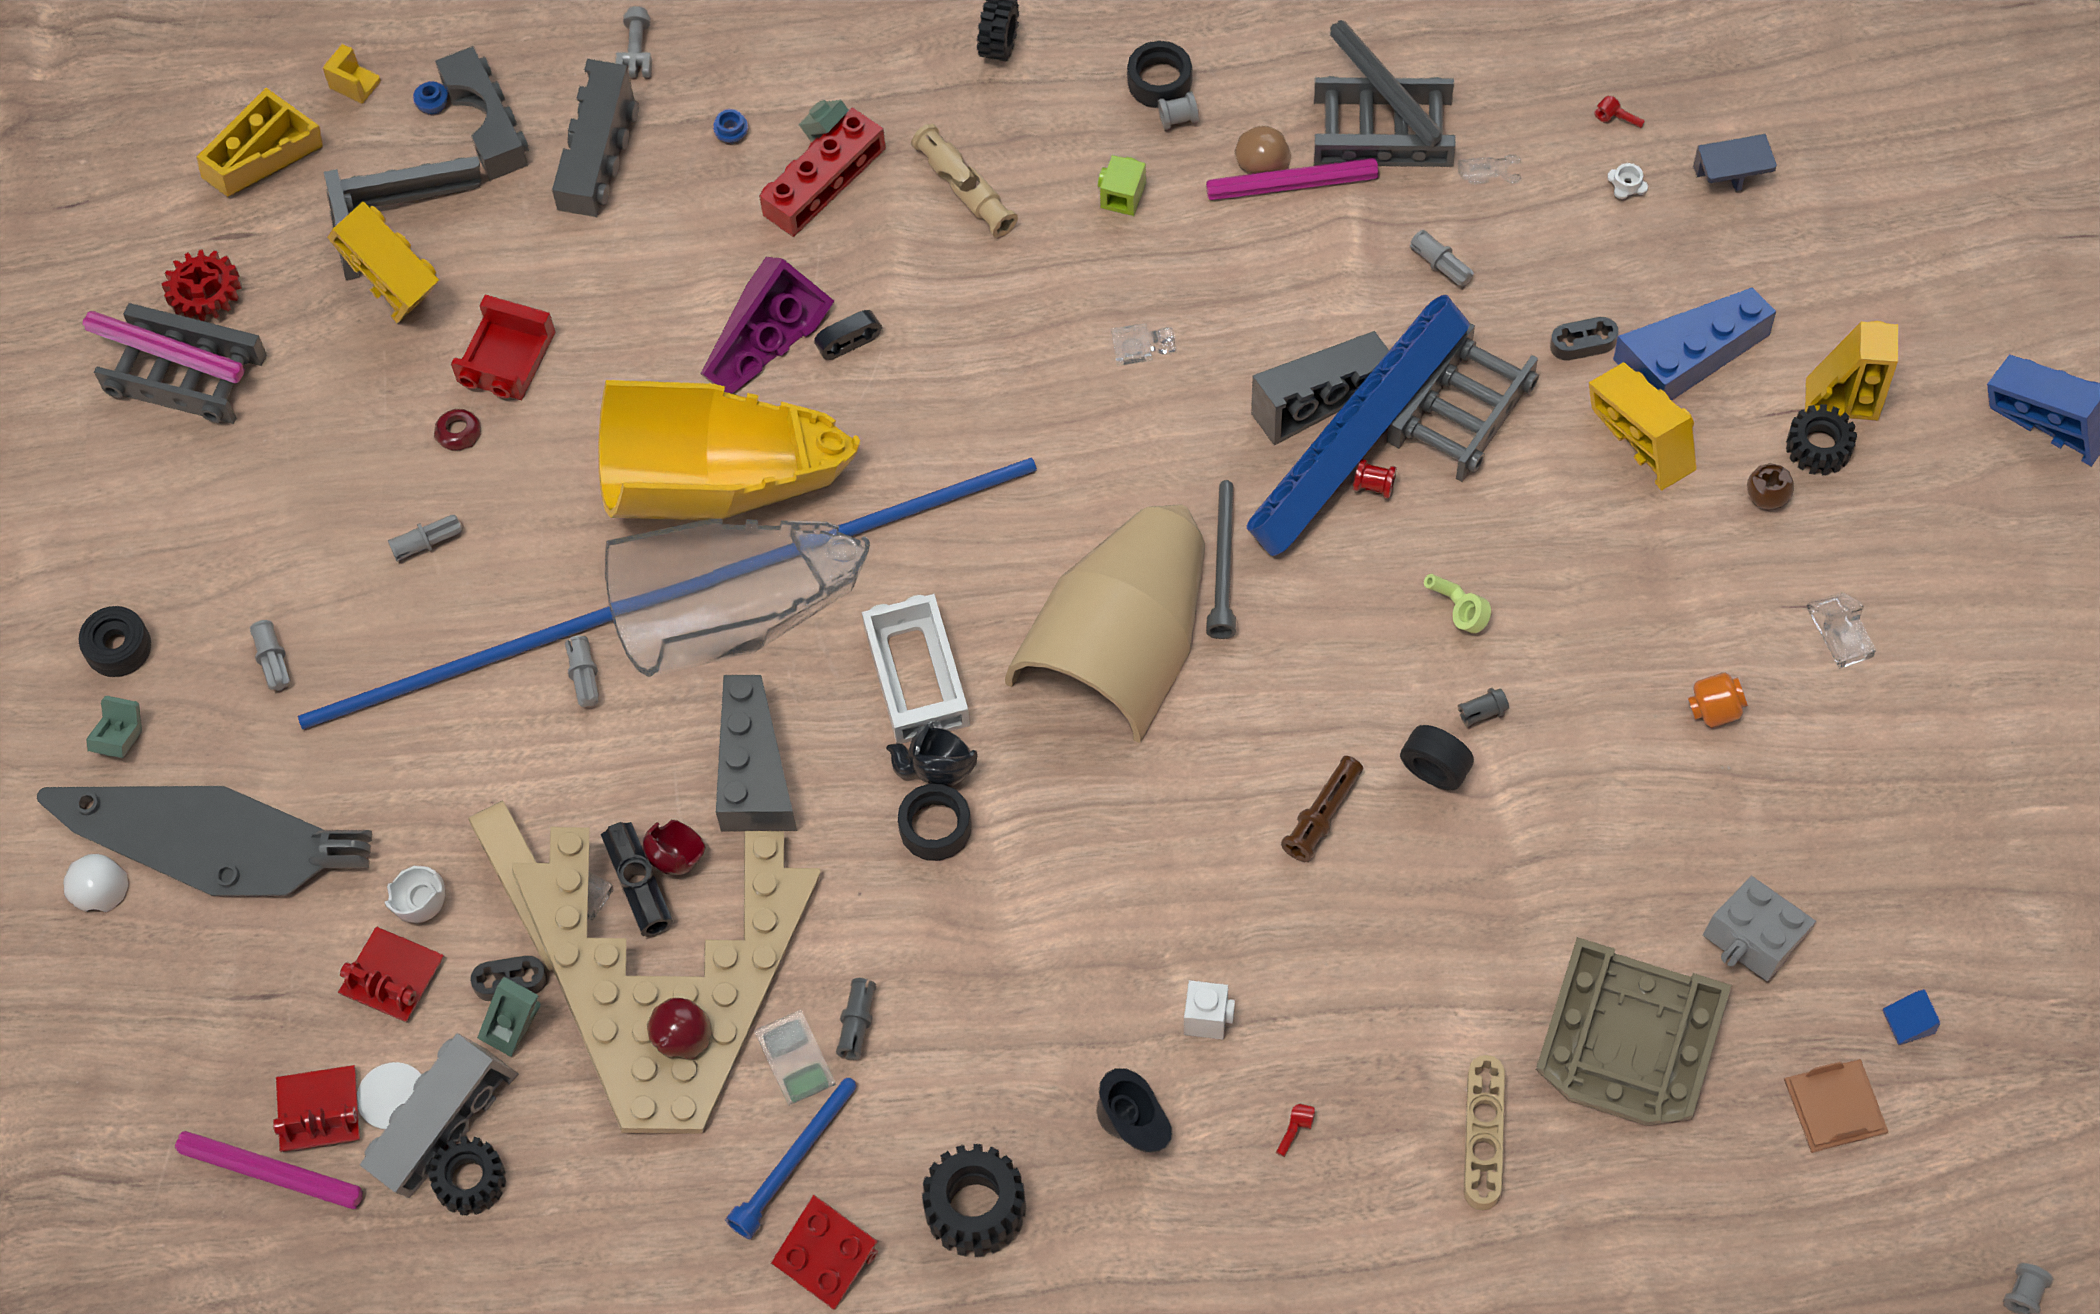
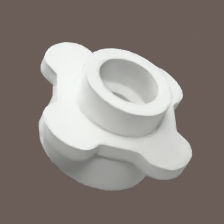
M1622 164L1617 169L1611 170L1608 174V180L1613 183L1615 187L1614 195L1617 198L1625 199L1627 196L1635 193L1642 195L1647 192L1648 184L1643 181V171L1635 164Z

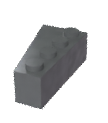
M587 59L584 68L589 78L587 87H579L576 98L579 101L578 119L571 118L568 128V146L570 149L563 148L552 192L558 211L597 217L601 205H606L608 201L609 183L611 177H616L618 173L619 155L621 149H626L628 145V129L631 122H635L638 117L639 103L634 99L627 65Z
M1373 331L1257 373L1252 376L1251 415L1275 446L1339 412L1389 352V349L1377 333Z
M723 675L716 815L721 832L797 831L761 675Z

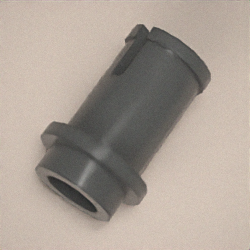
M1489 688L1487 694L1458 704V711H1463L1460 717L1466 727L1496 714L1498 717L1504 715V711L1509 709V703L1501 688L1497 690Z

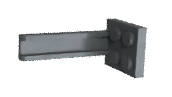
M478 156L462 157L434 164L427 163L399 170L393 169L365 176H353L340 180L338 169L324 171L333 228L363 201L369 207H377L474 190L481 186ZM339 253L345 280L359 278V271L355 272Z

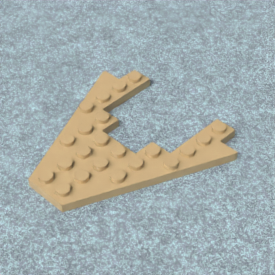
M550 827L549 863H512V874L621 1132L702 1134L819 880L820 868H784L783 831H745L744 940H705L704 977L626 976V938H587L590 828ZM686 998L692 1000L710 1019L712 1035L708 1046L693 1059L666 1057L649 1040L647 1023L651 1013L656 1006L667 999Z

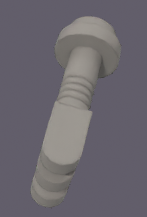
M633 6L628 8L623 19V24L629 28L628 52H616V64L629 66L630 78H637L638 66H642L643 78H650L652 67L650 52H641L643 30L650 26V16L645 8Z

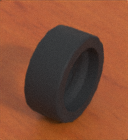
M1161 40L1147 42L1136 48L1129 57L1127 65V83L1130 93L1138 102L1154 108H1158V99L1164 98L1165 101L1185 97L1186 93L1190 92L1192 84L1190 56L1182 47L1172 42ZM1159 63L1170 65L1180 72L1177 80L1164 85L1150 84L1142 80L1139 74L1144 68Z
M932 783L917 787L905 796L899 807L897 821L902 842L913 855L924 860L940 861L953 857L965 847L970 838L971 814L967 801L952 787L945 784ZM944 805L955 812L957 827L947 837L937 840L925 839L918 836L913 830L912 819L914 814L926 806Z

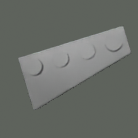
M456 1033L454 1038L447 1040L441 1046L437 1055V1061L429 1071L419 1076L413 1087L414 1092L405 1104H401L393 1111L389 1118V1126L380 1137L375 1138L365 1150V1158L360 1163L361 1167L392 1191L407 1198H410L428 1178V1171H432L430 1166L431 1159L438 1160L439 1158L436 1151L440 1147L444 1148L448 1145L447 1142L452 1139L455 1143L460 1141V1137L465 1136L469 1131L470 1117L480 1109L486 1111L496 1100L492 1092L503 1080L510 1084L519 1074L487 1049Z

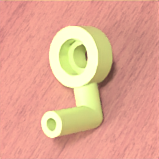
M1428 574L1425 577L1424 586L1426 588L1448 596L1454 602L1455 606L1452 616L1456 627L1469 633H1478L1486 627L1491 616V606L1485 598L1473 593L1466 594L1458 584L1436 575Z

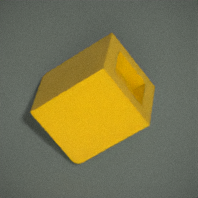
M344 44L340 45L322 67L330 89L361 104L366 101L381 82L379 75L358 65L353 48Z

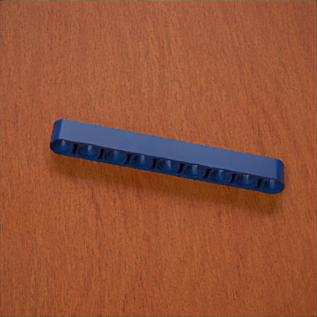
M1441 295L1435 298L1423 309L1250 518L1246 526L1247 530L1269 555H1278L1293 543L1466 333L1470 323L1448 295Z

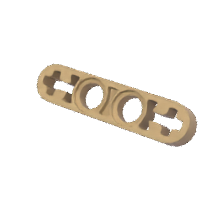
M1489 1055L1475 1058L1470 1064L1467 1076L1464 1196L1467 1203L1478 1210L1493 1208L1498 1203L1502 1190L1505 1071L1500 1060ZM1482 1068H1488L1490 1075L1493 1076L1489 1084V1093H1481L1482 1076L1478 1074H1481ZM1480 1104H1487L1494 1108L1496 1117L1490 1122H1482L1475 1117L1473 1110ZM1479 1142L1489 1143L1495 1149V1156L1490 1160H1480L1475 1157L1472 1148ZM1480 1171H1488L1486 1186L1487 1189L1494 1190L1488 1192L1487 1198L1479 1197V1191L1474 1190L1479 1184Z

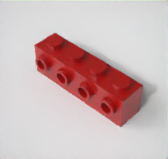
M852 107L828 133H824L820 138L814 139L808 149L797 160L791 161L785 168V171L774 182H769L763 188L759 195L762 215L792 237L796 236L886 149L884 129Z

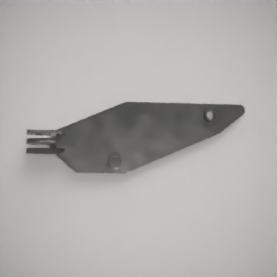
M225 786L44 787L37 793V801L73 833L211 896H288L323 868H369L370 864L369 859L366 857H369L371 854V845L368 844V842L372 841L371 830H324ZM93 801V805L89 809H85L86 805Z

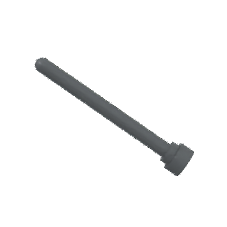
M1223 480L1219 484L1215 606L1206 620V633L1215 639H1229L1236 634V617L1233 615V611L1229 609L1234 489L1233 483L1229 480Z

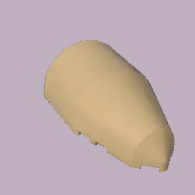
M1180 504L1152 506L1140 510L1065 572L1057 581L1009 665L1005 676L1006 685L1013 687L1021 671L1026 666L1045 667L1068 674L1095 688L1112 701L1129 720L1133 731V740L1141 743L1190 653L1205 543L1189 509Z

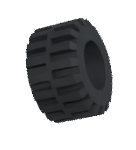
M973 1144V1150L966 1151L965 1145L957 1146V1154L951 1156L946 1151L940 1155L942 1163L939 1165L933 1162L929 1168L930 1177L925 1176L922 1202L927 1225H930L931 1234L936 1240L941 1238L944 1248L950 1251L954 1246L957 1248L958 1255L966 1256L967 1251L972 1250L975 1257H983V1250L988 1248L994 1254L1000 1251L999 1243L1003 1241L1009 1245L1014 1240L1013 1231L1019 1232L1023 1225L1022 1216H1025L1026 1204L1021 1174L1018 1168L1013 1169L1012 1160L1007 1155L1000 1158L998 1149L990 1147L988 1152H984L982 1144ZM970 1185L986 1186L998 1196V1200L991 1210L983 1215L973 1217L956 1212L950 1206L952 1198L959 1190Z

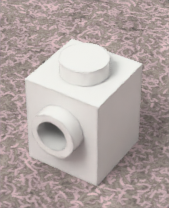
M1198 981L1188 982L1184 1014V1035L1223 1040L1225 1023L1233 1024L1235 1000L1228 999V985Z

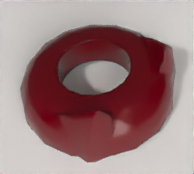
M453 409L441 415L435 423L434 438L442 447L449 450L473 447L480 437L481 425L478 418L472 412L465 409ZM460 420L466 423L465 429L461 432L452 433L447 430L448 425L453 421Z

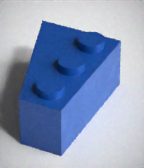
M2009 354L1987 383L1990 409L2028 431L2036 427L2053 437L2051 444L2060 449L2064 444L2084 455L2081 461L2092 467L2100 456V383L2090 382L2070 375L2065 371L2055 370L2037 364L2030 359H2022Z

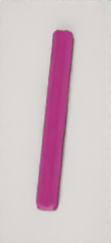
M1371 158L1209 179L1206 182V191L1210 200L1376 179L1379 171L1376 159Z
M89 311L83 319L82 324L88 332L223 380L238 383L244 375L243 365L239 362L101 313Z
M188 1131L181 1132L175 1143V1149L179 1154L350 1209H356L362 1199L363 1191L357 1185Z

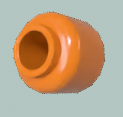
M1726 672L1696 681L1693 687L1695 696L1688 698L1695 720L1703 717L1705 724L1711 728L1740 719L1743 715V708L1748 706L1738 677L1732 679Z

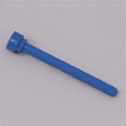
M845 1078L841 1081L749 1202H743L740 1206H735L725 1218L726 1223L736 1233L746 1239H751L761 1226L759 1221L762 1218L761 1211L855 1091L856 1082L852 1078Z

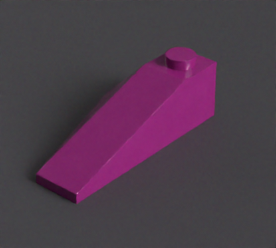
M765 257L745 286L701 375L712 384L725 386L724 392L732 394L761 372L762 367L775 357L787 352L789 347L801 337H806L813 332L834 303V300L783 258Z

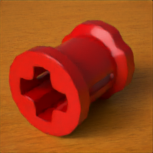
M1361 459L1356 471L1353 491L1359 492L1361 489L1382 493L1384 498L1389 499L1393 490L1397 467L1391 466L1387 469L1367 464L1366 459Z

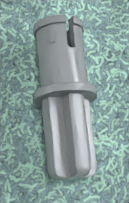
M1426 230L1419 231L1412 238L1409 247L1425 258L1431 264V269L1442 271L1456 284L1463 287L1472 279L1473 271L1452 254L1453 250L1450 246H1443Z
M450 515L424 527L419 523L417 524L418 528L387 541L396 561L399 562L425 549L431 551V545L461 533L462 527L458 518L455 515Z
M260 620L250 627V632L257 649L255 659L258 664L262 665L269 689L281 691L290 683L283 660L285 650L278 644L273 622L270 620Z
M573 636L570 638L571 641L566 640L565 642L570 665L567 671L568 676L574 681L578 704L581 707L595 706L598 703L599 696L595 681L598 669L591 659L589 640L585 636Z

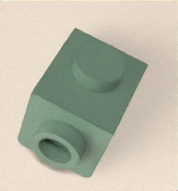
M822 100L810 109L809 114L799 123V126L812 142L814 139L820 138L824 133H828L849 109L842 100Z
M104 696L101 700L102 719L86 739L87 751L123 758L142 733L140 706L136 701Z

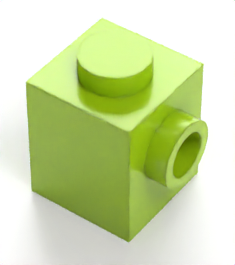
M1112 155L1108 168L1102 167L1099 174L1098 188H1100L1101 209L1130 216L1135 215L1146 185L1145 162H1140L1131 157Z

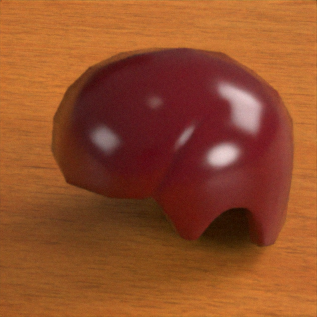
M672 819L662 827H659L660 823L656 822L643 838V851L649 863L656 869L669 875H683L691 871L705 852L706 847L701 837L691 827L678 820Z
M670 998L656 1006L647 1023L650 1042L666 1057L693 1059L707 1048L712 1035L710 1019L707 1014L694 1001L686 998Z

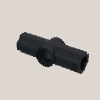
M618 822L608 826V829L601 834V838L641 935L656 936L666 932V929L673 924V920L632 822ZM635 875L645 876L640 882H628Z

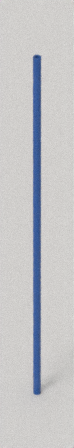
M1032 457L301 714L298 716L302 730L1021 477L1037 471L1035 462Z

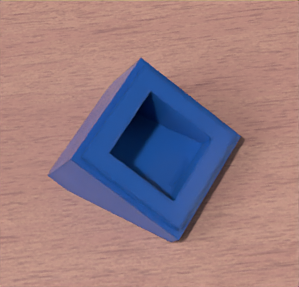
M1925 989L1916 991L1884 1007L1882 1010L1898 1046L1936 1034L1940 1026V1020Z

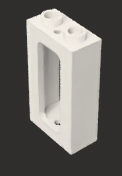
M915 595L904 602L892 605L880 604L868 611L862 612L866 637L896 743L910 742L925 724H930V728H942L948 731L969 727L967 703L935 595ZM919 630L924 634L943 702L907 711L888 640L892 636Z

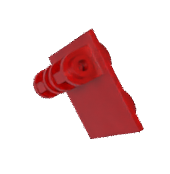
M376 926L357 960L351 964L346 962L342 966L340 977L345 979L338 994L407 1023L444 955Z
M355 1065L276 1077L278 1118L273 1120L275 1134L279 1135L280 1152L360 1140Z
M813 1195L771 1261V1264L835 1310L864 1263L870 1264L876 1258L878 1250L874 1247L878 1241L816 1195Z

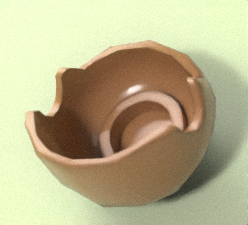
M1257 126L1244 132L1239 137L1234 151L1238 165L1249 174L1286 170L1291 159V153L1284 135L1270 126Z

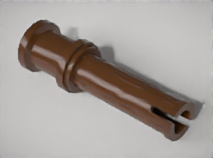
M1343 756L1340 764L1324 785L1310 809L1300 812L1297 817L1298 824L1290 836H1285L1281 841L1283 850L1291 857L1302 862L1311 861L1314 855L1312 850L1320 838L1327 836L1329 833L1330 819L1344 800L1358 775L1364 769L1358 760L1351 756ZM1338 783H1341L1340 788L1338 789L1332 800L1328 801V798L1334 790V788L1336 787V785ZM1304 834H1308L1306 839H1303Z

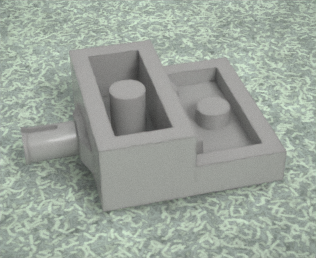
M1751 875L1712 916L1703 936L1724 950L1721 954L1724 963L1731 957L1727 964L1728 966H1734L1739 961L1768 982L1787 961L1795 947L1812 930L1816 920Z

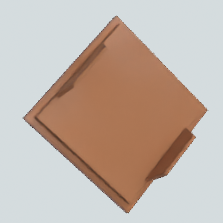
M1861 1059L1846 1063L1840 1061L1813 1068L1810 1072L1784 1078L1811 1153L1889 1133Z

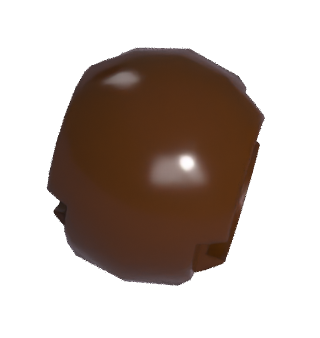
M1768 463L1758 466L1751 473L1747 482V490L1753 503L1760 508L1773 510L1783 507L1791 499L1794 492V481L1790 472L1783 466ZM1769 484L1774 485L1772 489L1768 488Z

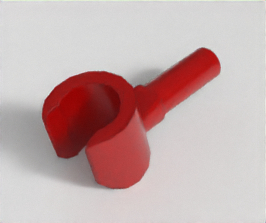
M1614 96L1604 97L1597 104L1598 108L1594 111V115L1602 122H1608L1613 116L1642 128L1645 120L1622 109L1620 102Z
M1297 1104L1293 1107L1287 1132L1275 1152L1276 1154L1285 1157L1297 1135L1298 1127L1312 1128L1315 1108L1313 1106Z

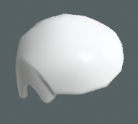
M101 854L86 855L69 866L63 882L64 895L70 903L82 911L88 912V910L95 909L109 912L124 899L128 888L127 873L107 856Z
M412 866L403 870L392 883L387 885L388 900L385 901V905L402 921L418 924L433 918L443 905L445 899L443 879L430 867Z

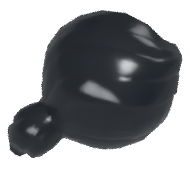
M925 724L911 740L909 751L904 744L887 745L886 750L891 754L893 771L899 777L912 778L917 775L927 784L954 786L963 781L977 764L978 754L976 750L970 752L966 743L957 735L942 728H930V724Z

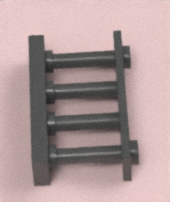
M1315 77L1314 104H1325V134H1315L1314 166L1374 158L1378 166L1453 167L1456 147L1455 135H1442V140L1433 147H1428L1418 135L1408 134V124L1395 109L1394 134H1374L1373 104H1391L1368 78ZM1396 78L1419 105H1429V117L1443 132V105H1452L1454 78ZM1339 104H1359L1360 134H1339Z
M128 303L123 313L126 322L219 356L230 358L242 365L251 363L262 366L267 356L260 336L132 303ZM128 345L115 370L98 366L94 370L102 390L112 397L120 398L125 396L202 416L214 423L220 421L231 424L235 423L236 416L227 399L234 385L232 382L220 378L213 395L194 391L203 372L189 367L180 387L161 383L172 361L159 356L147 379L130 375L129 373L141 350Z
M1471 323L1466 333L1388 426L1387 443L1398 449L1406 438L1412 439L1415 437L1457 459L1456 479L1463 482L1470 471L1475 473L1478 470L1485 456L1483 452L1522 395L1525 392L1530 394L1539 379V374L1536 373L1537 357L1531 355L1522 369L1476 346V342L1473 341L1475 325ZM1462 359L1465 361L1471 359L1513 382L1506 393L1502 395L1459 373L1457 366ZM1444 385L1447 387L1453 385L1495 408L1487 420L1483 421L1439 398V392ZM1434 411L1476 433V436L1466 448L1422 425L1421 417L1425 412L1431 413Z

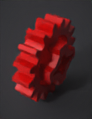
M200 249L197 257L193 258L189 253H185L186 261L181 263L174 260L175 270L165 271L168 281L162 282V288L165 292L164 297L168 306L172 307L176 315L183 313L188 318L198 315L200 321L205 322L206 315L212 314L217 319L219 318L218 310L222 308L223 310L230 311L231 308L228 301H238L239 299L236 290L242 289L237 268L231 264L228 256L220 259L218 252L215 250L209 256H205L203 249Z

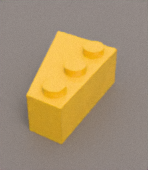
M266 87L196 156L201 178L228 197L323 147L320 127Z
M363 201L331 230L327 238L355 272L361 271L374 285L370 289L372 294L376 298L384 296L395 310L390 316L398 324L429 295L439 279L435 276L437 273L434 267L427 260L419 259L410 250L411 245L409 241L399 232L394 233L385 224L386 219L376 207H369Z
M1861 321L1806 377L1805 412H1807L1808 406L1815 405L1816 411H1819L1821 404H1827L1826 411L1832 412L1833 406L1839 408V416L1847 413L1850 419L1878 421L1898 364V324H1889L1883 321Z
M1623 362L1588 382L1592 410L1619 441L1627 439L1638 452L1633 458L1640 466L1647 463L1656 473L1657 479L1655 484L1661 491L1697 470L1693 437L1694 420L1691 414L1685 408H1680L1672 402L1663 390H1658L1651 385L1641 372H1635Z

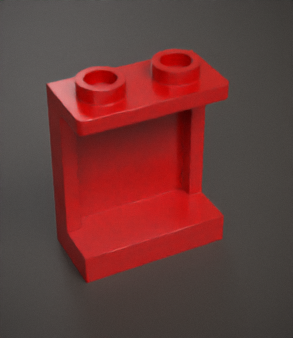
M485 294L479 305L483 318L463 358L455 357L451 363L456 381L469 389L480 388L490 391L500 398L507 399L511 397L522 401L556 333L551 314Z

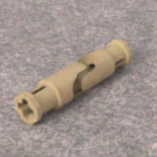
M926 124L919 128L911 140V145L916 150H921L928 157L929 165L941 178L950 183L951 189L974 215L986 221L990 226V232L993 236L1002 237L1008 234L1018 221L1017 214L1013 210L1008 211L1000 202V196L971 166L967 168L965 166L962 154L952 143L944 141L939 135V129L934 124ZM976 181H978L979 185L975 188Z

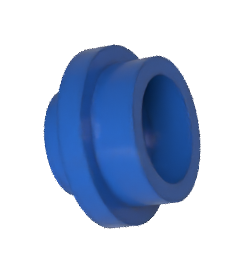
M430 81L419 85L415 89L413 100L416 107L422 112L437 114L445 108L448 94L446 88L441 83Z
M727 109L717 115L713 129L719 140L731 143L741 140L746 135L748 124L746 118L739 111Z

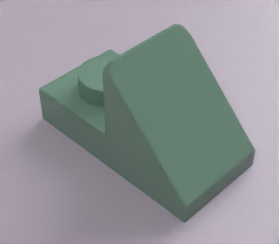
M504 977L495 990L477 1039L512 1057L541 1006V1003L537 1001L539 995Z

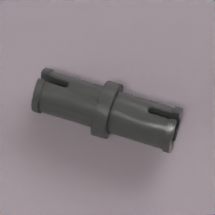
M866 978L852 979L847 1008L841 1012L840 1021L843 1023L836 1054L843 1057L844 1051H847L845 1059L848 1060L861 1058L865 1032L872 1023V1015L869 1013L876 984L873 981H869L868 987H865Z

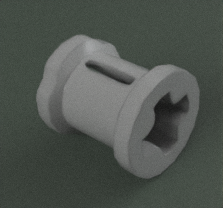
M1192 92L1186 93V96L1170 101H1165L1164 98L1158 99V110L1164 130L1170 129L1171 125L1190 120L1192 123L1199 122L1198 109Z
M2020 1263L2015 1271L2018 1276L2012 1292L2005 1295L2003 1300L2004 1306L2015 1314H2040V1300L2045 1288L2051 1287L2054 1279L2049 1272L2036 1265Z

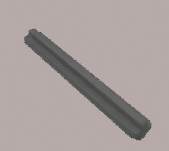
M1339 20L1330 27V36L1426 146L1433 147L1442 140V130L1344 20Z

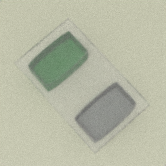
M802 1010L754 1030L788 1106L836 1085Z

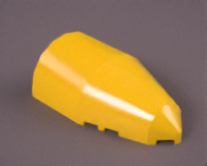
M606 380L600 409L598 435V470L601 497L605 512L610 518L722 520L829 486L856 456L860 439L857 435L851 438L835 426L836 420L826 413L782 401L780 406L758 401L759 395L747 393V397L724 392L725 386L717 384Z

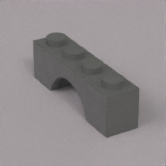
M474 46L435 60L441 82L447 90L452 105L474 107L486 114L481 127L471 136L477 156L489 181L528 166L524 153L529 151L528 143L522 131L515 132L516 119L510 106L504 108L501 103L505 99L498 82L491 83L489 79L493 75L486 57L479 58Z

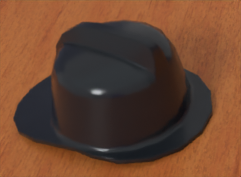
M1115 1068L1107 1072L1100 1081V1098L1097 1101L1096 1108L1097 1118L1102 1128L1110 1135L1121 1138L1135 1149L1144 1152H1159L1165 1149L1172 1139V1128L1147 1081L1138 1073L1126 1068Z

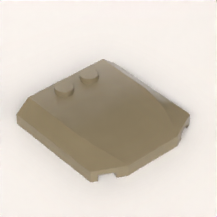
M1577 937L1536 1070L1567 1100L1646 1126L1691 1120L1732 985L1695 973L1692 974V977L1616 954L1614 953V948Z

